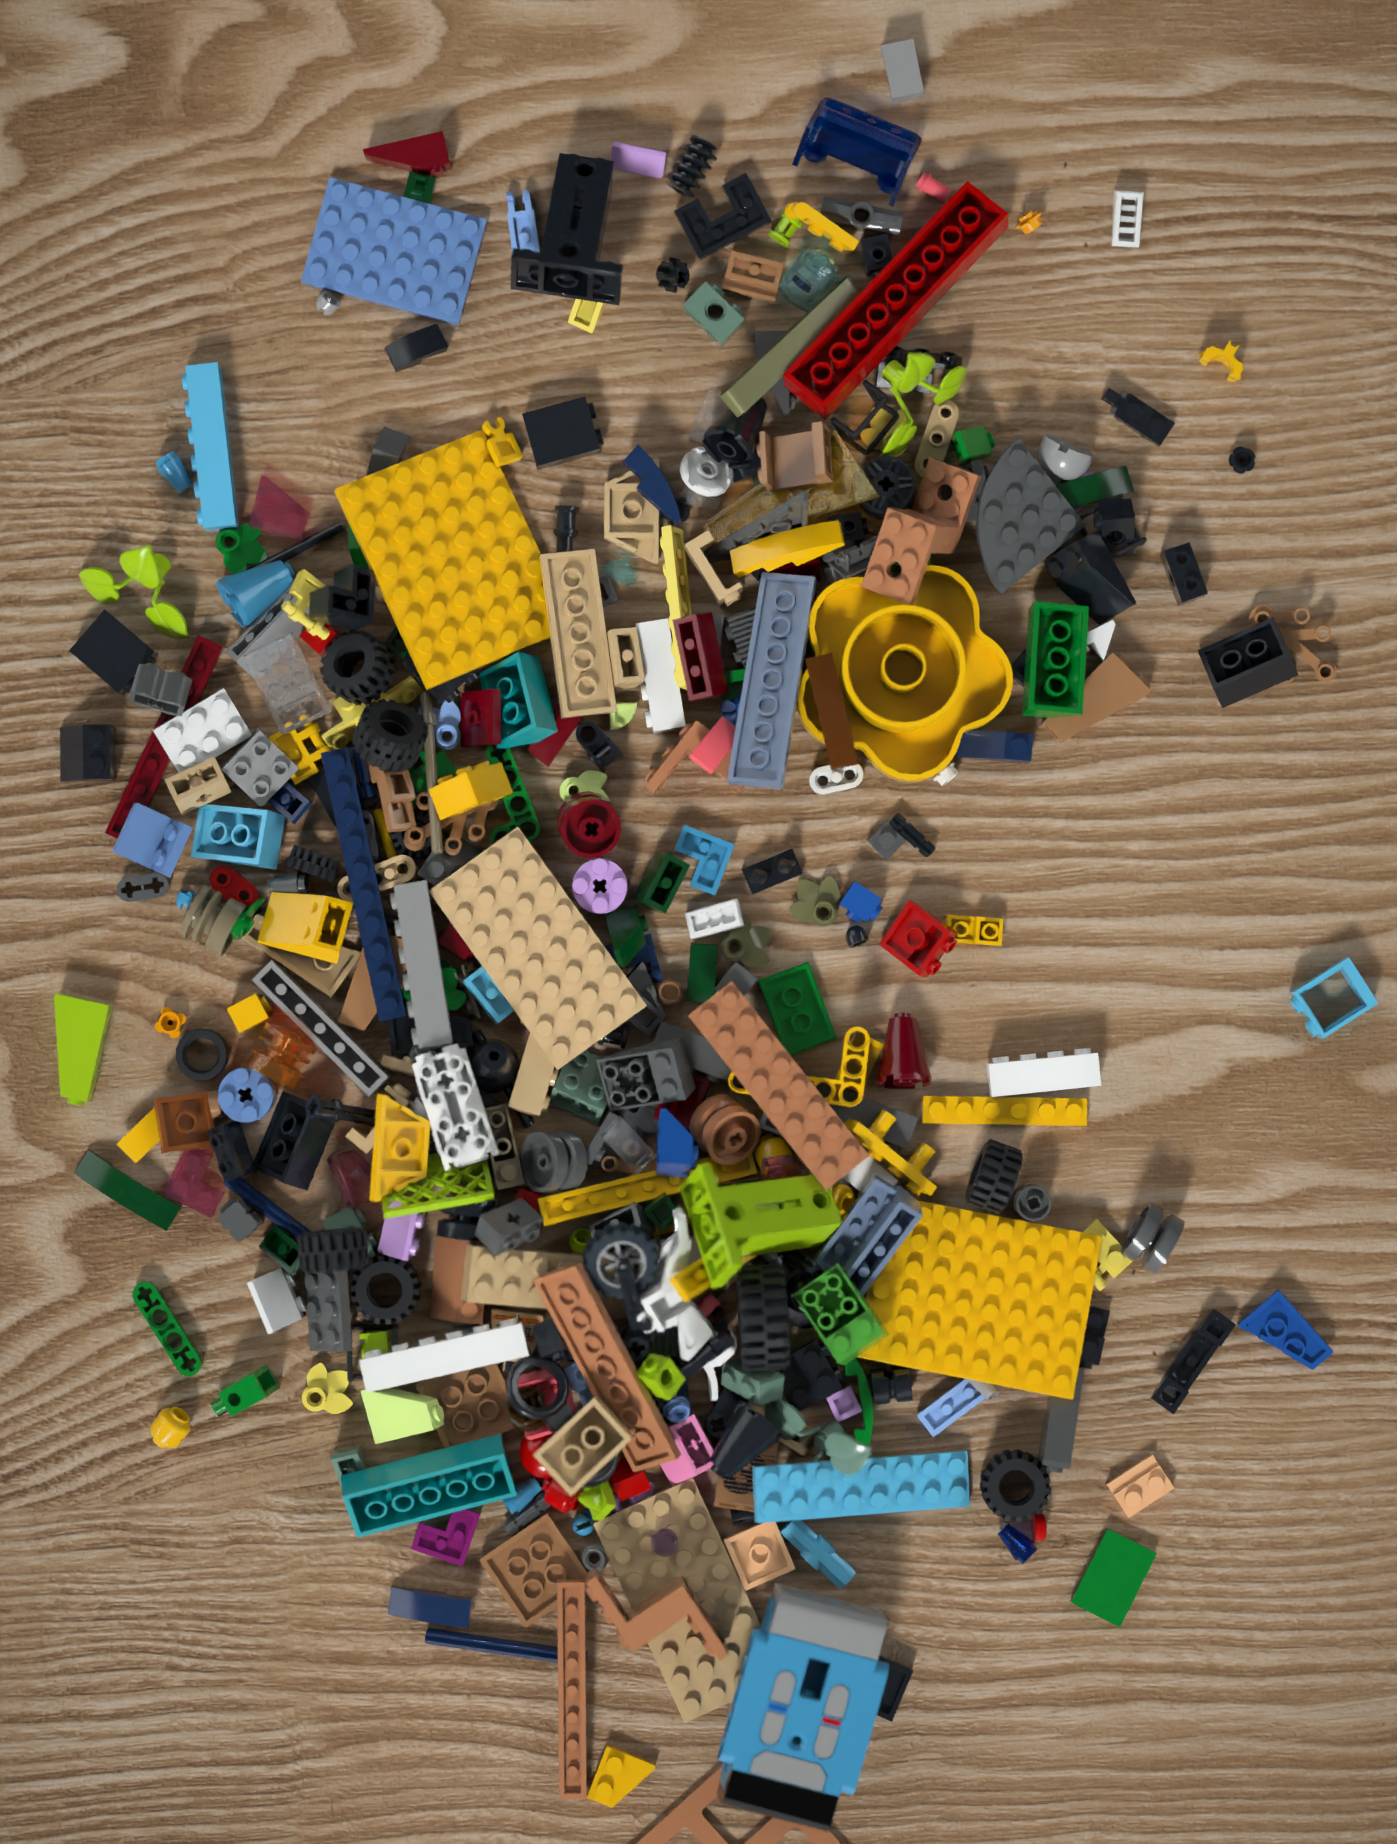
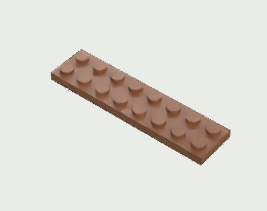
M732 981L688 1015L825 1190L869 1157L868 1153Z
M581 1261L537 1276L533 1282L593 1396L596 1397L598 1395L635 1436L622 1448L633 1472L677 1460L681 1452L646 1385L637 1376L638 1370Z

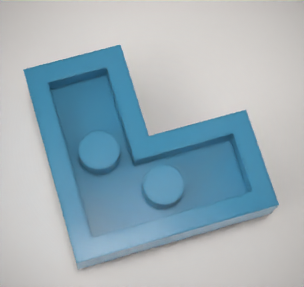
M684 825L674 851L699 860L690 886L715 896L735 844Z

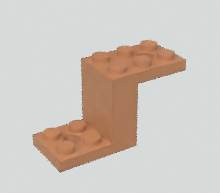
M930 457L912 509L887 508L861 587L904 604L914 605L931 553L955 554L982 476ZM945 485H949L952 488V496L947 501L941 496V490ZM894 562H898L902 567V572L897 578L893 577L890 572Z
M697 720L693 725L688 722L679 734L681 741L676 747L671 744L662 755L663 764L659 768L654 766L645 777V781L648 782L645 785L646 789L653 795H656L688 753L692 754L710 730ZM732 749L713 771L725 782H727ZM730 785L739 793L745 787L740 785Z
M595 1567L587 1572L585 1583L587 1587H585V1590L593 1602L599 1601L602 1609L600 1612L609 1625L612 1623L615 1625L616 1636L624 1648L629 1646L632 1652L636 1651L687 1616V1621L696 1634L701 1632L703 1635V1645L711 1657L716 1655L719 1661L729 1655L727 1642L682 1575L626 1612L598 1569Z

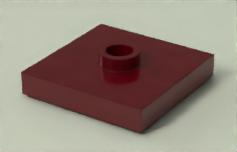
M501 689L462 692L461 747L469 748L501 744Z

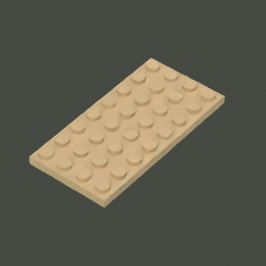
M519 827L429 890V893L557 1070L647 1006Z
M692 1477L639 1500L635 1504L626 1506L618 1512H613L602 1521L596 1520L593 1522L631 1608H634L682 1575L728 1644L729 1655L721 1661H719L716 1655L711 1657L703 1645V1635L701 1632L696 1634L687 1621V1616L648 1642L684 1723L733 1701L752 1631L754 1628L759 1630L761 1628L756 1612L699 1488Z

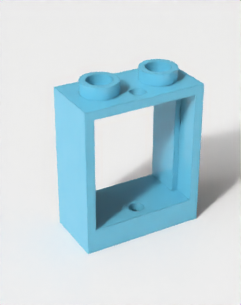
M1344 957L1289 992L1292 996V999H1290L1292 1007L1298 1014L1302 1012L1307 1020L1304 1023L1305 1027L1312 1037L1317 1035L1318 1039H1324L1379 1004L1349 957ZM1340 970L1361 1004L1322 1028L1301 994Z

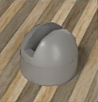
M323 291L316 301L317 310L320 311L322 309L325 311L323 314L325 316L333 314L340 306V301L333 294Z

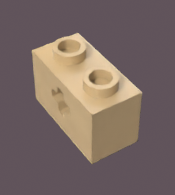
M215 756L165 779L181 815L231 793Z

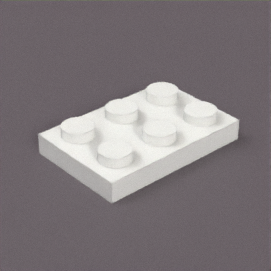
M224 688L183 711L182 716H175L152 730L178 773L214 756L217 757L252 736Z

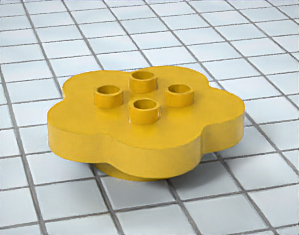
M927 565L914 605L904 604L861 587L864 577H850L839 580L828 586L816 599L810 614L808 634L814 657L829 653L833 655L854 747L863 751L876 769L894 780L919 782L929 779L942 771L953 759L964 732L977 729L989 723L1005 707L1013 687V673L1009 659L1003 649L980 630V613L976 595L969 583L951 569ZM806 670L800 682L797 700L798 714L809 734L825 744L808 670Z

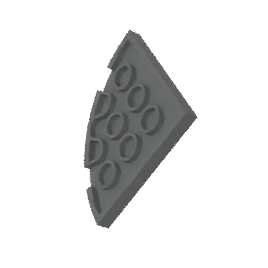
M1016 439L1006 448L995 462L987 481L983 485L977 508V543L980 547L985 571L999 594L1005 592L1085 526L1084 522L1020 439Z

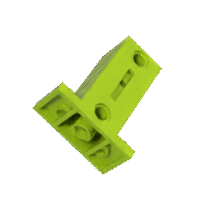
M709 1162L699 1164L679 1187L712 1288L722 1287L743 1265V1257L820 1246L842 1224L840 1210L836 1207L832 1195V1187L825 1190L814 1175L718 1188L717 1176Z

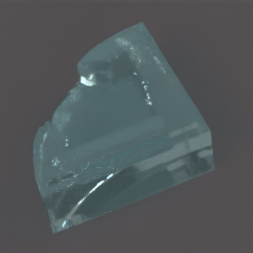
M628 557L602 564L606 574L615 582L625 585L636 584Z

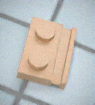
M1152 1453L1106 1483L1128 1518L1174 1489Z

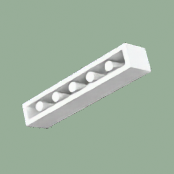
M516 1318L500 1321L499 1327L489 1328V1324L473 1327V1332L468 1334H462V1330L446 1333V1339L436 1341L435 1336L420 1339L419 1345L411 1347L408 1346V1342L393 1345L392 1351L382 1353L381 1349L364 1352L365 1357L361 1358L359 1362L366 1393L526 1357L530 1355L523 1321L516 1322Z

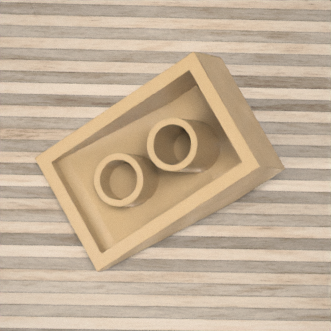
M597 1395L533 1456L564 1490L572 1496L635 1436Z

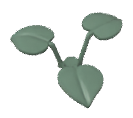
M780 1398L777 1401L765 1403V1418L783 1434L782 1439L791 1440L795 1435L804 1437L815 1434L814 1445L819 1452L811 1462L818 1461L826 1452L827 1456H831V1464L834 1469L845 1475L857 1473L867 1463L872 1447L864 1445L851 1436L844 1434V1429L838 1422L829 1421L822 1428L816 1425L813 1429L802 1431L806 1426L805 1420L801 1413L792 1405Z

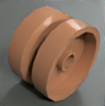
M727 1094L715 1095L702 1102L693 1113L689 1125V1131L693 1136L695 1144L705 1151L714 1162L721 1165H733L744 1160L756 1147L761 1133L760 1124L756 1117L748 1109L744 1108L736 1098Z

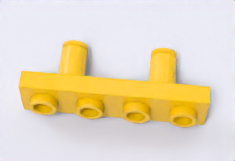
M882 1110L869 1129L858 1121L848 1119L845 1122V1126L860 1145H864L869 1149L868 1155L878 1163L883 1161L887 1164L888 1168L886 1170L898 1179L904 1178L908 1182L906 1184L908 1189L917 1195L924 1193L931 1196L937 1186L922 1175V1169L935 1151L927 1144L921 1142L911 1158L906 1161L888 1147L882 1138L896 1121L893 1115Z

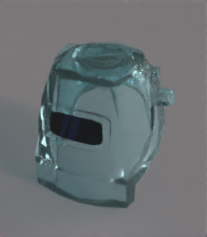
M809 247L806 250L804 248L801 249L800 255L784 273L778 288L791 304L805 312H808L829 292L833 282L837 283L840 279L836 275L838 266L835 265L831 254L815 247Z

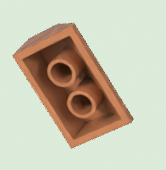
M436 1235L429 1318L460 1323H484L486 1304L466 1302L461 1299L466 1244L484 1245L480 1240L454 1239V1237Z

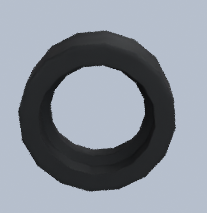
M195 1029L187 1032L179 1040L175 1059L179 1069L187 1077L194 1080H209L217 1077L225 1070L229 1061V1048L226 1040L219 1033L210 1029ZM199 1038L211 1040L218 1049L216 1064L206 1071L194 1069L188 1063L186 1057L189 1045Z

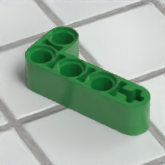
M488 745L486 749V756L490 765L500 763L497 757H492V754L495 753L494 748H496V745ZM504 748L501 750L506 749V752L503 754L505 763L508 764L510 761L512 763V766H503L505 772H513L516 775V782L511 785L513 793L503 797L512 822L494 829L490 835L491 845L496 843L495 839L499 833H510L517 827L521 830L522 825L527 822H531L536 826L535 834L531 837H526L532 843L539 838L541 827L510 748ZM516 797H522L526 800V807L520 812H516L511 808V802Z

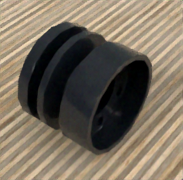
M879 456L868 461L861 469L855 486L856 499L860 508L869 516L877 519H884L887 508L906 509L914 491V477L910 468L902 460L892 456ZM883 480H888V484L893 486L887 492L882 491V486L878 485L882 484Z

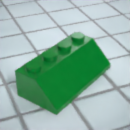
M1035 601L1028 609L1022 716L1056 718L1083 714L1089 606Z

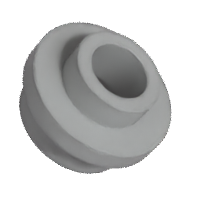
M591 1544L583 1550L581 1563L586 1570L590 1571L596 1567L598 1571H601L606 1567L608 1556L604 1547L598 1544ZM592 1553L599 1555L600 1560L598 1562H593L590 1559Z

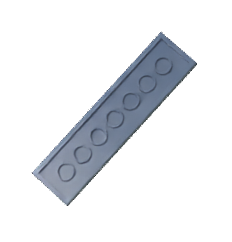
M761 573L727 782L730 785L783 790L809 633V620L817 584L816 577Z

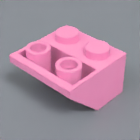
M694 1411L690 1412L684 1421L667 1425L681 1452L677 1460L660 1464L671 1486L695 1477L712 1467L713 1464L709 1460L715 1449Z

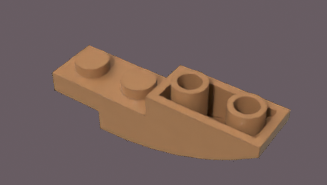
M368 762L371 781L378 784L387 832L406 831L407 829L417 827L411 803L416 797L408 768L402 772L400 770H397V772L379 770V767H372Z

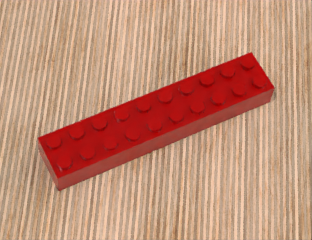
M966 181L783 374L785 388L826 420L1008 228V213L969 181Z

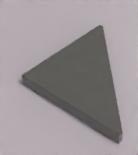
M807 491L799 493L704 551L703 554L708 562L731 560L730 550L776 533L807 526Z

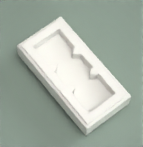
M738 899L685 912L692 940L745 926Z

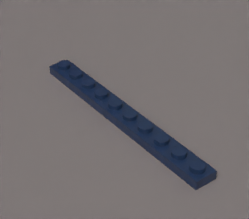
M346 747L321 753L378 1019L381 1022L407 1016L350 751Z

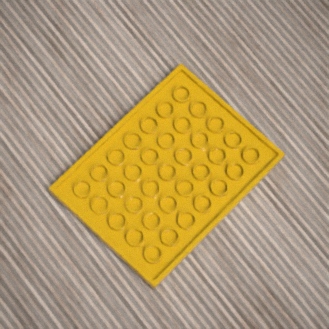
M483 429L334 490L369 568L375 573L376 583L426 690L550 638L539 557L541 553L501 467H496L485 444L487 437Z
M917 1201L921 1206L923 1216L867 1290L866 1300L889 1332V1335L856 1358L1073 1400L1102 1236Z

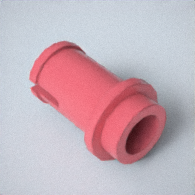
M924 172L916 187L920 189V193L924 191L943 204L952 188L931 177V173L928 175Z
M709 1292L697 1304L706 1317L721 1305Z

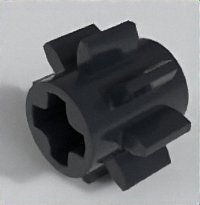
M669 257L668 262L662 261L656 271V278L659 281L658 286L664 287L666 291L673 293L677 292V288L684 289L690 278L689 270L686 268L687 263H683L680 259Z

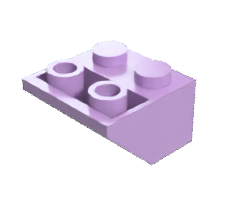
M395 1201L389 1208L401 1206L403 1203ZM427 1212L384 1219L377 1252L405 1261L412 1258V1255L418 1254L421 1238L416 1237L418 1228L421 1229L424 1226Z

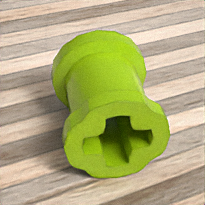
M785 211L781 213V220L774 230L769 231L768 235L778 244L788 248L790 239L798 228H802L803 223L799 219L788 218L785 215Z

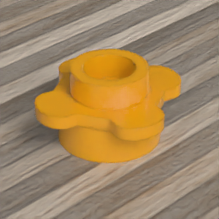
M1027 211L1018 218L1020 223L1015 226L1016 229H1022L1025 234L1032 232L1043 223L1040 218L1042 212Z
M164 1007L161 1010L159 1021L155 1023V1030L159 1033H167L173 1039L178 1038L181 1034L180 1028L187 1018L183 1013L177 1014L170 1007ZM172 1020L173 1025H169L168 1021Z

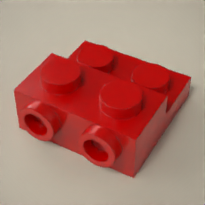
M909 900L879 945L918 976L928 977L929 975H935L941 968L942 963L939 960L945 952L948 954L955 948L957 940L954 938L958 932L940 918L931 915L915 901Z

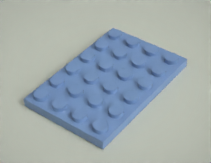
M329 177L301 283L459 326L488 221L477 216Z

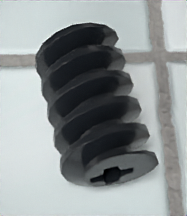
M691 135V144H686L684 147L686 154L682 153L679 155L678 159L681 163H674L673 169L675 172L668 173L667 178L670 182L666 181L665 183L677 193L694 198L695 195L690 189L691 187L700 189L701 186L696 179H706L702 169L711 171L712 167L707 161L708 159L717 161V157L712 153L714 150L717 151V148L707 140Z

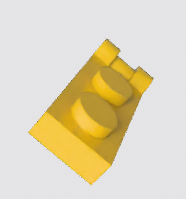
M792 202L785 206V215L788 218L803 221L808 225V231L818 237L824 236L830 240L828 244L839 252H843V250L854 251L859 241L808 204Z

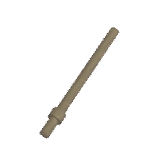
M426 692L420 694L422 711L420 715L428 727L424 751L431 846L433 854L443 853L441 820L429 792L430 788L438 785L434 738L436 714L432 711V697Z

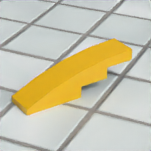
M836 520L783 531L730 550L733 573L740 578L762 567L769 572L790 562L799 566L844 546L841 522Z

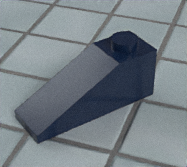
M970 730L962 734L959 747L953 758L1030 763L1033 734Z

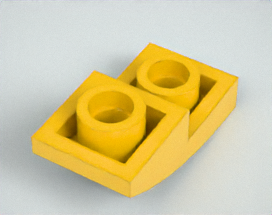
M945 915V923L958 932L954 938L957 940V943L1002 946L1004 919Z
M153 1107L116 1143L134 1163H137L160 1141L155 1108Z

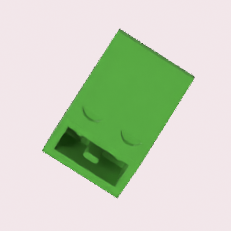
M836 1264L793 1294L838 1364L846 1365L889 1335V1332L873 1308L839 1264Z

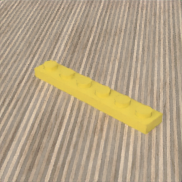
M668 525L661 527L660 545L664 551L665 562L663 563V572L667 579L665 595L670 608L668 623L673 637L671 651L675 657L676 666L674 679L679 688L687 690L672 621L692 615L684 535L682 529Z

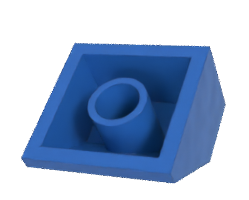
M660 1109L657 1124L656 1177L688 1178L691 1169L695 1170L698 1146H693V1136L667 1109Z

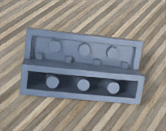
M874 1174L841 1219L842 1224L827 1238L813 1259L817 1261L820 1268L824 1271H828L836 1264H839L860 1293L864 1295L923 1216L920 1204L898 1184L893 1186Z

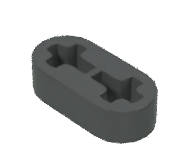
M159 873L127 877L122 879L117 886L118 896L126 902L161 898L170 890L168 878ZM155 878H158L159 882H164V887L160 888V893H156L154 889L146 890V885L153 884ZM128 882H131L132 886H141V891L133 892V897L129 898L128 894L123 893V889L127 888Z

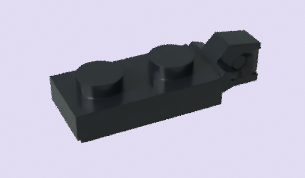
M1108 388L1101 400L1112 406L1109 412L1114 415L1115 419L1157 447H1160L1175 424L1131 393L1128 394L1123 391L1120 395Z

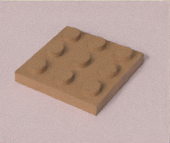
M498 1363L429 1378L415 1383L419 1394L437 1398L439 1405L443 1408L444 1425L436 1430L445 1448L500 1433L503 1434L515 1428L510 1422L507 1409L506 1380Z
M548 1512L479 1558V1561L524 1628H527L557 1607V1579H585L586 1583L588 1572Z

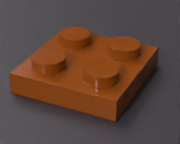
M209 1091L155 1098L153 1100L162 1154L212 1147L207 1130L214 1128L215 1125L209 1106Z

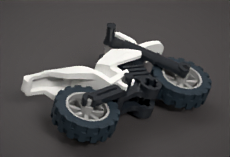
M679 1207L673 1210L675 1233L662 1244L659 1258L648 1233L643 1229L640 1230L635 1224L629 1226L625 1222H618V1225L610 1223L605 1225L604 1229L596 1230L593 1233V1238L587 1240L586 1249L583 1250V1267L597 1292L600 1290L606 1297L612 1295L616 1299H622L628 1321L621 1325L619 1336L631 1359L635 1361L633 1363L637 1370L647 1359L645 1357L648 1353L669 1357L685 1378V1381L673 1397L682 1396L689 1401L688 1379L703 1367L708 1376L710 1400L717 1401L718 1385L713 1367L723 1365L735 1353L737 1342L735 1335L728 1329V1323L722 1308H716L713 1311L715 1322L711 1324L710 1320L707 1319L706 1315L693 1300H689L686 1303L682 1300L669 1281L675 1274L689 1266L691 1239L688 1235L684 1210ZM612 1246L615 1247L613 1253H609L606 1251L608 1248ZM634 1248H636L641 1255L637 1257H628L629 1254L634 1250ZM602 1256L612 1260L611 1262L600 1266V1260ZM631 1263H639L638 1267L633 1271ZM615 1267L614 1276L605 1273V1271ZM651 1395L665 1424L675 1423L667 1419L663 1413V1406L665 1404L663 1401L665 1399Z

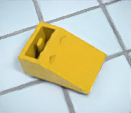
M271 892L257 943L337 964L353 903L323 895Z

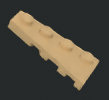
M258 914L253 918L254 924L252 928L242 937L243 940L330 999L333 998L354 968L361 952L342 946L338 963L335 964L257 943L264 916Z

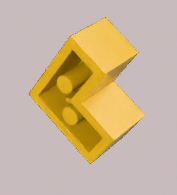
M486 761L475 765V770L472 769V766L457 770L456 777H453L452 774L438 779L439 785L430 788L429 792L440 820L459 815L477 806L497 801L512 794L513 791L502 762L490 765V762Z

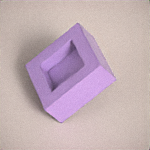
M851 1385L826 1398L837 1422L862 1411Z

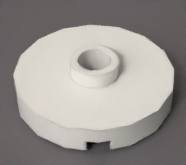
M695 447L686 453L681 461L679 470L682 480L691 490L707 497L719 496L725 493L730 487L734 476L733 468L728 467L730 463L721 460L720 463L715 461L706 452L704 447Z

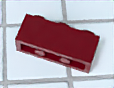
M712 613L694 614L672 620L689 701L729 694Z

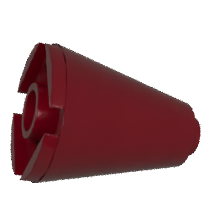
M895 1013L894 1018H890L877 1075V1086L880 1087L884 1083V1087L887 1089H915V1083L922 1082V1087H927L931 1085L932 1077L917 1020L911 1017L910 1013Z

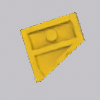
M607 1744L589 1788L587 1798L611 1808L614 1807L655 1770L656 1763Z

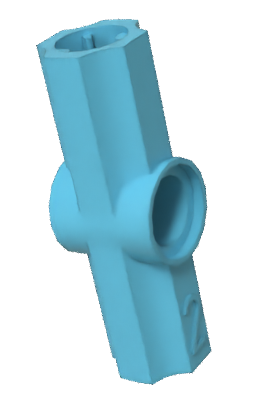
M803 1520L788 1521L781 1529L780 1533L800 1551V1555L814 1569H819L839 1589L844 1587L855 1575L856 1571L835 1552L836 1549L821 1534H816Z

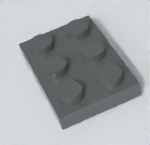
M347 1270L319 1273L305 1272L306 1312L308 1315L310 1351H352Z

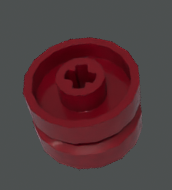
M590 791L576 793L567 798L559 809L557 816L558 831L568 849L576 855L585 858L601 857L610 852L619 841L621 834L620 818L610 801L601 794ZM588 822H591V826H585Z

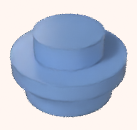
M672 1397L671 1400L665 1402L663 1413L672 1422H682L689 1416L690 1403L685 1397Z

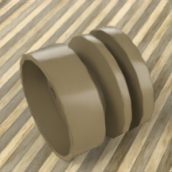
M204 885L188 905L183 916L179 935L187 938L194 930L191 941L197 943L205 934L207 935L205 949L223 956L233 942V935L230 932L239 916L248 910V906L230 898L222 907L220 903L223 893L217 891L210 899L213 888Z

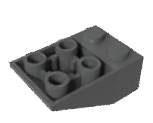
M682 1037L651 1042L596 1059L610 1111L686 1100L696 1088Z

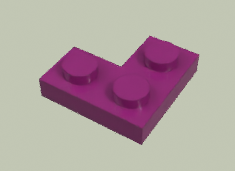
M472 1509L454 1512L451 1514L446 1530L420 1521L411 1549L463 1566L481 1513Z

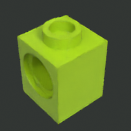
M653 1353L645 1359L637 1372V1376L644 1382L652 1396L671 1400L685 1381L684 1376L670 1358Z

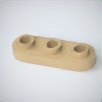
M950 400L941 405L935 404L932 409L914 462V471L921 479L925 472L924 461L929 460L931 457L944 462L959 417L958 407ZM948 409L950 416L944 418L941 416L940 411ZM939 435L942 441L936 444L932 441V436Z
M398 855L374 865L376 874L382 876V882L378 884L380 892L391 889L394 885H400L412 880L417 871L414 860L406 855ZM406 864L408 866L407 873L400 874L398 872L399 865ZM345 876L339 881L337 891L341 899L353 903L352 894H349L347 891L349 885L348 876Z

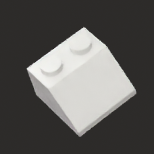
M283 1267L247 1283L268 1334L305 1317L303 1313L306 1311L305 1303L301 1296H296L293 1286H296L295 1279Z

